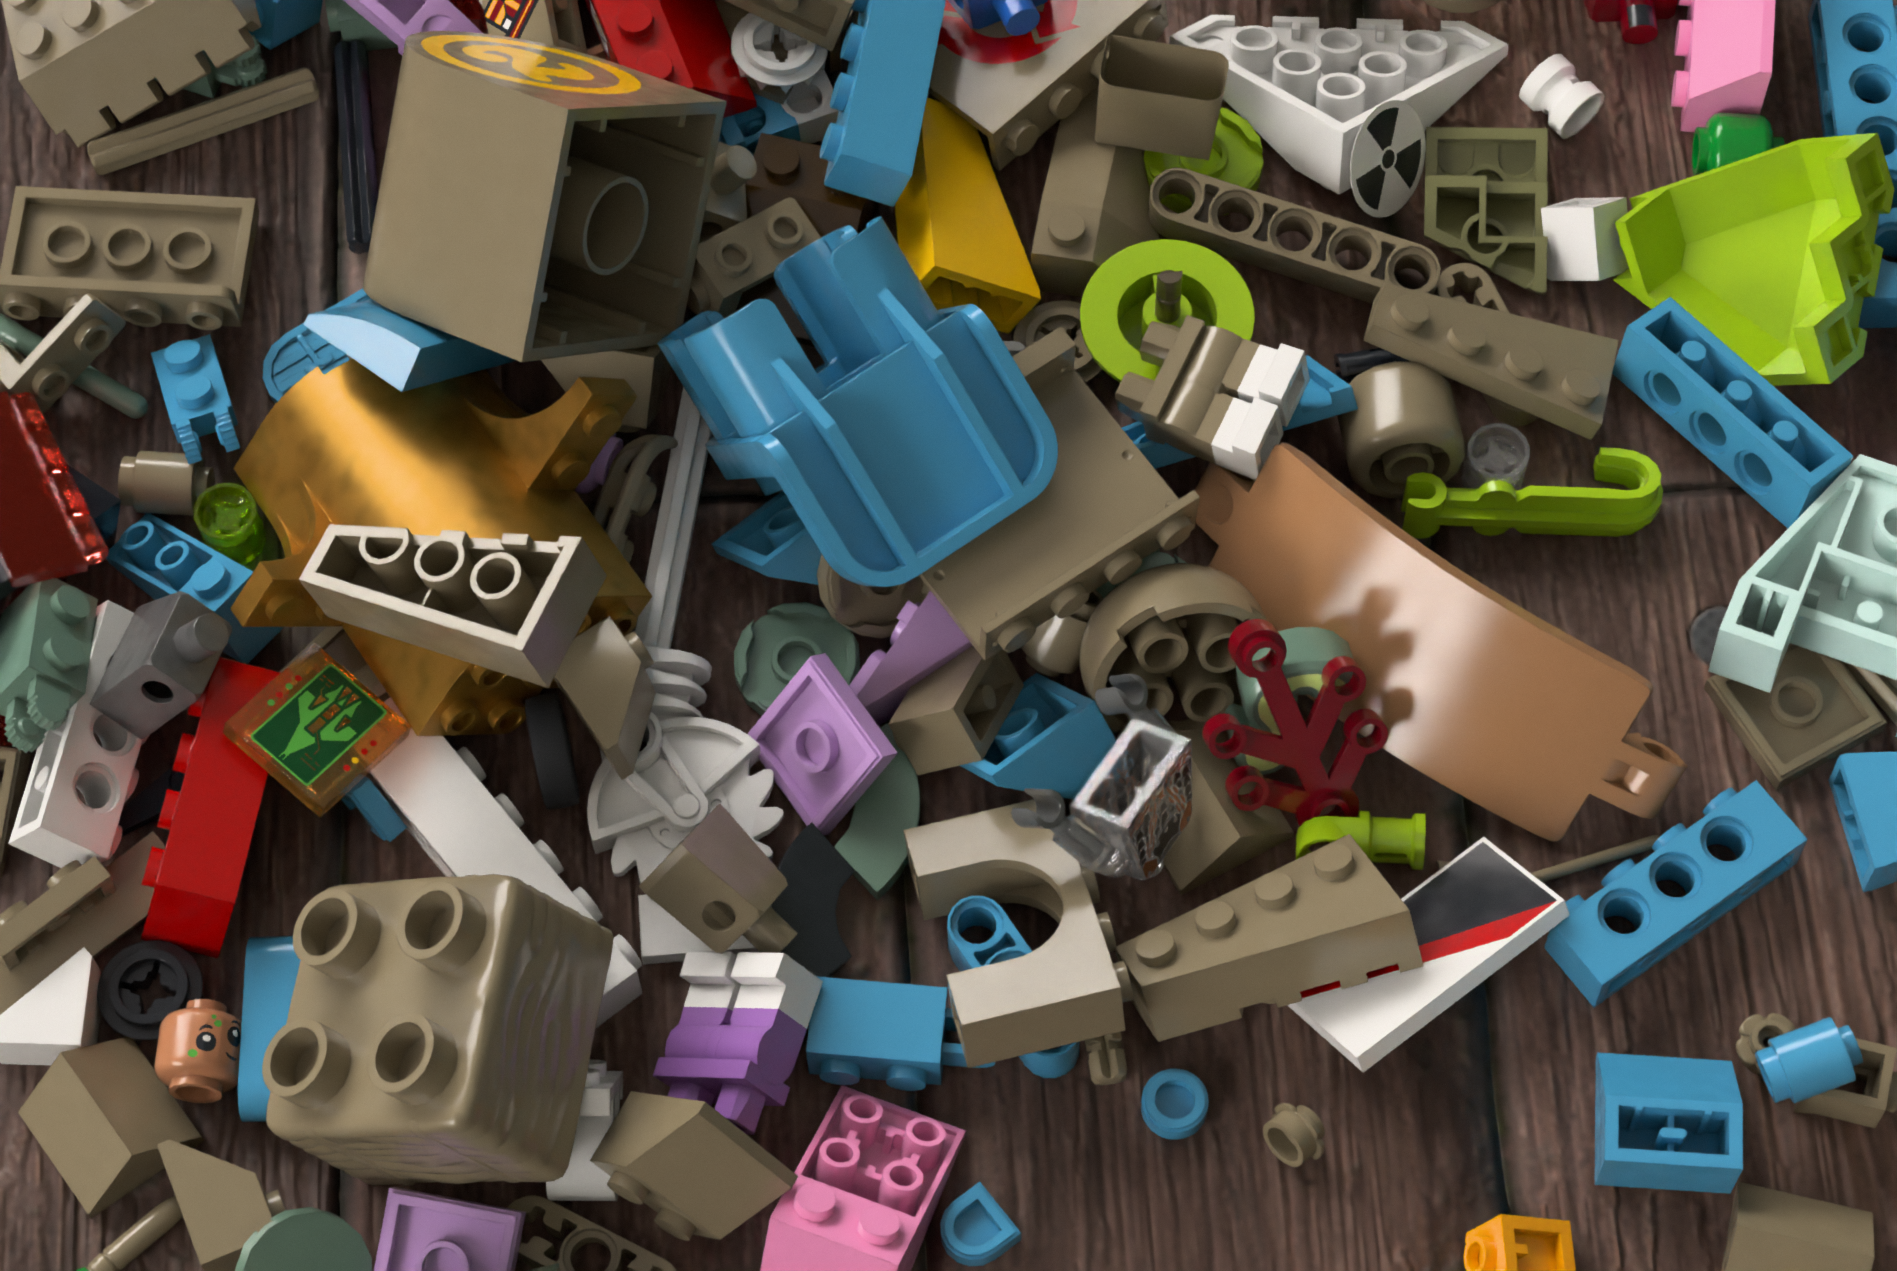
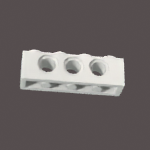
M109 600L97 606L86 692L66 712L68 714L65 718L66 720L54 731L50 729L44 734L46 737L43 739L44 742L37 748L8 843L60 868L75 860L84 864L93 856H96L101 863L110 859L115 853L122 837V827L118 823L124 802L132 795L139 778V771L135 768L141 745L149 737L147 736L141 740L90 705L134 615L133 612ZM156 681L145 682L143 684L144 688L146 689L153 685ZM93 732L99 737L102 747L95 740ZM76 788L83 794L86 805L79 799Z

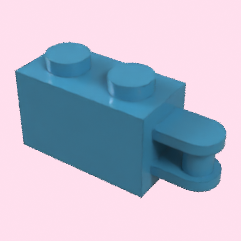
M818 977L823 983L809 1022L806 1047L809 1074H817L821 1080L836 1085H853L859 1082V1078L886 1080L888 1086L899 1090L917 1091L924 1089L926 1084L941 1085L943 1065L967 1067L961 1044L945 1043L946 1032L957 1031L953 1020L952 1008H949L948 987ZM995 1062L971 1068H988L994 1066Z

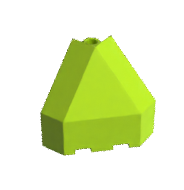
M1867 133L1799 139L1629 198L1632 210L1615 222L1620 246L1625 254L1629 268L1613 280L1650 309L1671 297L1773 386L1831 384L1861 359L1865 350L1868 332L1858 328L1864 297H1874L1883 254V248L1874 244L1879 214H1890L1894 195V186L1879 134Z

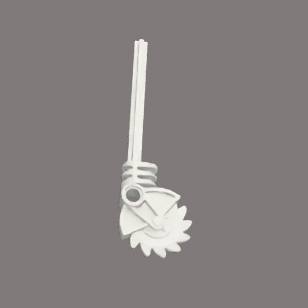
M684 387L673 436L678 441V445L676 448L671 449L644 584L653 597L639 615L635 633L654 661L652 666L645 669L656 691L642 740L647 743V746L642 751H639L633 774L621 780L600 749L602 764L593 779L587 805L588 825L595 854L613 848L611 865L614 876H623L634 866H637L640 884L719 803L730 813L769 859L773 857V851L768 845L758 840L770 834L784 818L783 809L763 807L773 788V771L771 769H763L749 776L750 768L759 761L758 756L761 753L760 744L734 726L718 720L703 718L700 711L695 708L706 701L707 694L700 686L707 683L710 679L712 671L710 663L693 653L671 649L708 456L705 444L712 436V432Z

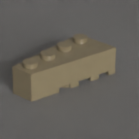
M329 524L302 572L299 581L329 618L548 688L607 575L582 537L559 536L558 542L533 541L529 534L503 533L502 539L470 538L466 531L441 530L439 536L412 535L408 528Z
M1350 834L1116 946L1115 951L1118 962L1124 961L1129 974L1133 993L1131 1003L1158 1042L1242 1018L1244 1007L1263 1002L1276 1004L1277 1008L1302 1001L1300 991L1339 981L1341 988L1346 989L1367 983V972L1395 964L1398 965L1400 973L1424 966L1410 910Z

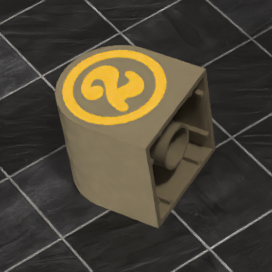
M426 31L409 35L405 39L364 275L363 289L365 293L375 302L393 312L519 362L658 345L657 343L663 337L683 324L726 101L599 57L549 44L512 37L460 31Z

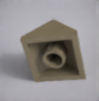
M1203 729L1174 731L1169 737L1176 747L1169 754L1163 756L1156 748L1133 770L1135 793L1134 797L1133 793L1131 794L1130 800L1132 801L1127 806L1130 814L1135 819L1137 814L1141 812L1143 814L1150 804L1153 811H1149L1150 809L1148 808L1143 817L1145 819L1148 813L1150 820L1152 818L1151 830L1152 825L1155 827L1157 814L1156 828L1154 830L1153 827L1151 845V830L1149 834V826L1148 834L1146 835V837L1149 836L1148 841L1151 848L1154 836L1155 848V844L1160 836L1159 834L1157 837L1155 831L1158 827H1160V831L1164 823L1162 824L1163 813L1160 818V806L1165 801L1167 808L1164 810V812L1167 811V819L1171 816L1167 823L1173 816L1181 813V823L1187 803L1191 800V817L1190 815L1187 817L1188 823L1182 832L1179 823V832L1171 840L1179 834V836L1160 862L1180 896L1291 839L1294 835L1292 828L1280 809L1262 805L1253 811H1243L1234 805L1226 792L1225 782L1228 775L1239 766L1234 758L1220 759L1211 753L1203 740ZM1227 730L1218 734L1215 740L1216 743H1223L1229 740ZM1191 749L1189 755L1183 761V757L1180 760L1181 764L1188 760V763H1184V765H1187L1190 770L1189 758H1191V776L1189 771L1187 773L1191 779V782H1188L1191 785V791L1189 792V794L1191 793V798L1187 801L1188 795L1185 796L1184 788L1185 777L1182 782L1181 769H1184V767L1182 766L1180 770L1176 769L1172 776L1168 773L1169 778H1171L1170 780H1168L1167 772L1173 764L1174 768L1171 769L1172 771L1178 765L1177 762L1182 756L1183 750L1186 755ZM1178 772L1181 774L1179 779L1183 784V787L1181 786L1180 789L1176 783L1174 785V775ZM1129 774L1127 775L1128 781L1124 778L1123 782H1120L1124 787L1123 790L1119 784L1117 785L1120 789L1117 792L1124 791V799L1131 782ZM1166 778L1167 783H1169V785L1167 786L1173 792V796H1171L1170 793L1166 790ZM1124 781H1126L1128 784L1127 788L1124 785ZM1257 782L1245 783L1239 789L1238 794L1245 795L1252 792ZM1173 787L1177 788L1178 794L1172 789ZM1163 789V795L1166 796L1162 798L1164 800L1160 804V798L1156 796H1158ZM1174 795L1180 799V804L1174 799ZM1180 795H1183V796H1184V798H1185V803H1184L1183 800L1181 799ZM1169 797L1173 799L1175 802L1171 803L1169 801ZM1149 799L1150 802H1149V804L1147 803V805H1146V807H1145L1144 805H1145V803L1147 802V800ZM1155 803H1156L1155 820H1154V823H1153V815H1154L1153 804H1154V806H1155ZM1181 803L1185 806L1184 810L1181 807ZM1169 804H1170L1172 807H1173V805L1175 806V809L1171 812V814H1170L1171 808L1169 809V812H1168ZM1176 804H1177L1178 807L1180 808V810H1181L1180 812L1177 810ZM1140 817L1137 820V822H1139L1138 825L1142 821V819L1140 820ZM1142 822V823H1141L1142 827H1141L1140 829H1141L1142 833L1145 834V827H1144V830H1143V822Z
M129 1037L60 1052L18 1111L90 1218H93L165 1168L157 1144L170 1139L190 1148H195L204 1141L178 1102L169 1094L166 1085L157 1078L154 1068L135 1041Z
M1743 1182L1737 1183L1721 1271H1871L1875 1258L1872 1212Z

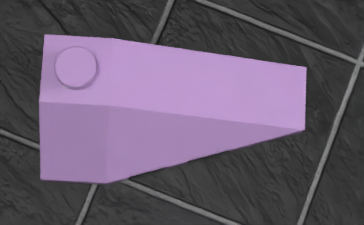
M929 591L922 603L917 602L914 604L909 600L896 617L899 619V622L891 635L890 644L892 646L889 651L885 653L879 649L873 652L849 685L878 726L893 717L911 686L973 646L931 591Z

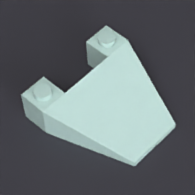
M1859 454L1739 579L1719 628L1708 672L1770 693L1788 646L1791 643L1897 680V466Z

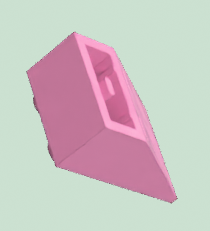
M842 1085L794 1172L798 1176L793 1187L781 1196L770 1216L760 1271H911L964 1140L966 1130Z

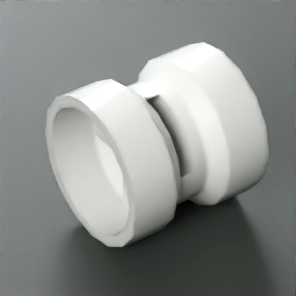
M1555 54L1548 57L1531 72L1520 89L1519 97L1532 111H1542L1548 114V125L1562 139H1566L1578 133L1593 119L1601 108L1605 96L1591 81L1579 82V79L1575 76L1576 69L1574 65L1562 54Z

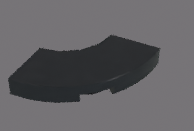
M811 822L791 843L777 865V869L786 878L788 886L771 904V907L798 933L780 953H785L815 976L831 977L844 967L852 957L839 935L835 909L840 889L855 870Z

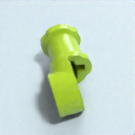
M1358 811V817H1314L1305 821L1296 833V859L1311 853L1308 848L1315 843L1334 842L1350 834L1371 862L1409 864L1411 869L1423 870L1426 819L1423 813H1414L1411 818L1373 817L1369 811Z

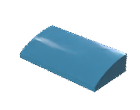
M373 299L308 314L304 326L401 392L517 361L393 312Z

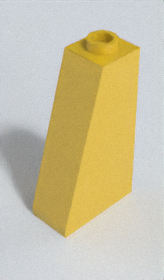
M927 97L912 177L895 204L898 245L937 310L974 304L986 314L996 330L1009 334L1041 299L1039 286L977 128L942 102Z

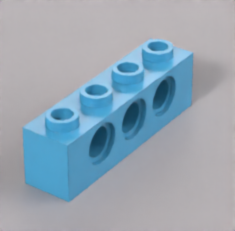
M1671 297L1627 326L1612 374L1787 529L1851 464L1854 456Z
M1757 780L1738 793L1731 787L1718 794L1703 809L1702 813L1705 816L1689 828L1679 823L1667 830L1653 844L1652 849L1654 852L1638 864H1635L1632 859H1628L1617 865L1601 881V885L1604 888L1587 900H1584L1581 895H1577L1565 902L1570 915L1549 931L1544 948L1594 1008L1797 864L1808 839ZM1713 844L1724 845L1735 853L1737 859L1733 861L1719 860L1712 856L1707 846ZM1661 880L1675 881L1684 888L1687 895L1683 897L1667 896L1659 890L1656 882ZM1610 916L1624 917L1634 925L1636 931L1629 934L1617 933L1607 926L1604 919Z

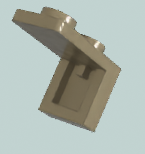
M788 197L698 244L687 306L693 313L699 314L705 311H716L723 318L730 316L736 311L743 292L773 277L775 268L781 261L821 238L796 200Z
M87 293L26 358L0 339V393L8 399L16 394L42 413H45L58 398L65 394L69 386L91 362L110 345L111 341L125 327V320L94 295Z

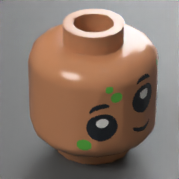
M194 999L187 1003L186 1008L173 1011L162 1020L154 1067L157 1078L169 1087V1094L173 1097L192 1103H211L220 1100L224 1092L232 1090L238 1084L241 1021L235 1016L226 1013L227 1007L223 1003L210 999Z

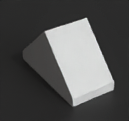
M85 947L0 1015L1 1064L51 1066L60 1052L97 1044L101 1017L97 991L102 972Z

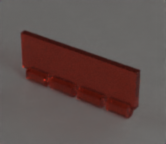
M7 391L0 392V561L12 588L88 571V565L97 564L105 560L109 550L93 517L89 516L90 511L73 475L69 473V467L52 432L49 431L45 417L32 393L13 394L10 399Z

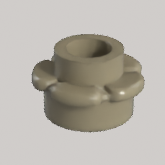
M1770 1013L1768 1017L1754 1014L1746 1018L1739 1028L1741 1038L1736 1042L1738 1057L1745 1067L1751 1072L1762 1076L1756 1061L1755 1052L1766 1048L1763 1045L1764 1039H1771L1795 1030L1794 1024L1785 1016L1777 1013Z
M1290 1103L1278 1104L1274 1109L1276 1113L1263 1126V1136L1269 1149L1279 1160L1292 1167L1302 1165L1311 1157L1315 1160L1319 1159L1325 1150L1322 1140L1325 1135V1129L1320 1118L1314 1111L1304 1105L1295 1107Z

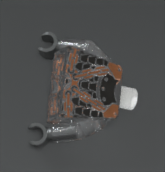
M1135 674L1110 676L1109 681L1113 687L1098 689L1095 693V700L1102 713L1106 715L1127 713L1132 720L1070 804L1072 815L1064 816L1065 804L1060 793L1051 789L1025 788L1024 791L1034 798L1036 813L1025 808H1013L1011 814L1015 823L1020 827L1050 829L1054 833L1053 842L1089 870L1110 878H1121L1127 875L1142 881L1154 877L1162 871L1164 857L1190 821L1192 815L1191 739L1178 735L1157 708L1150 710L1147 708L1148 689L1145 681Z

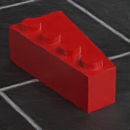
M220 657L203 693L196 702L189 706L187 715L199 717L200 720L196 735L182 732L172 770L185 773L180 792L167 789L157 825L159 828L170 830L165 849L151 847L141 885L154 888L141 940L166 941L178 945L185 951L214 958L219 957L235 905L272 756L255 743L250 736L287 702L289 689L286 688V684L292 682L293 676ZM277 692H282V693H283V697H282V698H278V697L276 696V693H277ZM268 700H274L275 704L273 706L268 705Z

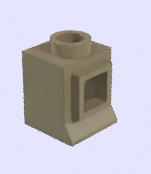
M1856 1038L1863 1063L1853 1068L1856 1079L1865 1081L1863 1095L1834 1088L1795 1103L1794 1112L1818 1114L1876 1128L1885 1111L1895 1113L1897 1109V1072L1893 1071L1897 1048Z

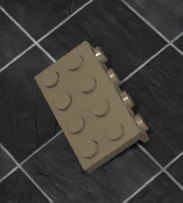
M16 186L0 268V313L25 321L35 320L39 316L64 318L85 294L91 293L118 313L125 321L142 327H154L160 323L189 324L202 330H215L221 326L241 327L260 212L256 198Z

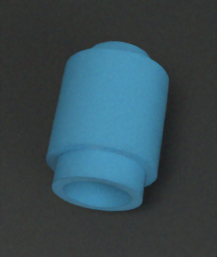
M1831 1017L1768 1040L1769 1047L1755 1052L1761 1075L1775 1103L1790 1098L1795 1104L1856 1081L1853 1067L1863 1063L1860 1048L1849 1025L1837 1028Z

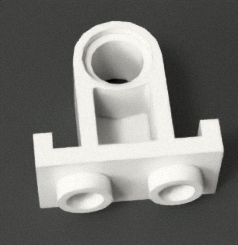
M590 1059L569 1166L563 1177L555 1181L546 1182L547 1198L550 1201H617L618 1194L607 1185L611 1176L590 1161L620 1111V1099H623V1071H607V1062L604 1060Z

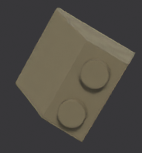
M633 1091L630 1092L590 1159L591 1162L611 1176L607 1185L612 1191L635 1204L642 1205L643 1202L658 1213L654 1222L661 1229L685 1241H689L692 1235L721 1240L790 1190L798 1178L794 1172L705 1101Z

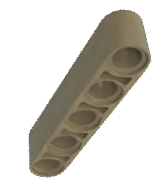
M1171 168L1164 170L1156 176L1151 184L1149 219L1154 229L1167 238L1195 243L1219 255L1373 304L1375 296L1384 283L1403 287L1396 281L1394 274L1407 268L1420 272L1426 281L1423 287L1414 290L1435 295L1440 279L1441 267L1438 258L1432 250L1421 244L1188 169ZM1182 194L1193 205L1186 212L1178 214L1165 210L1160 202L1167 195ZM1235 212L1246 216L1251 225L1244 231L1230 232L1224 229L1218 220L1227 213ZM1296 231L1306 237L1309 245L1303 250L1288 251L1279 244L1277 237L1284 232ZM1345 250H1356L1366 258L1368 264L1359 270H1347L1337 262L1335 256Z

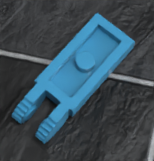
M210 334L193 340H181L167 348L151 352L170 422L178 444H182L188 464L203 460L201 456L203 449L199 437L217 432L220 444L225 446L226 452L240 449L234 426L238 425L237 418Z

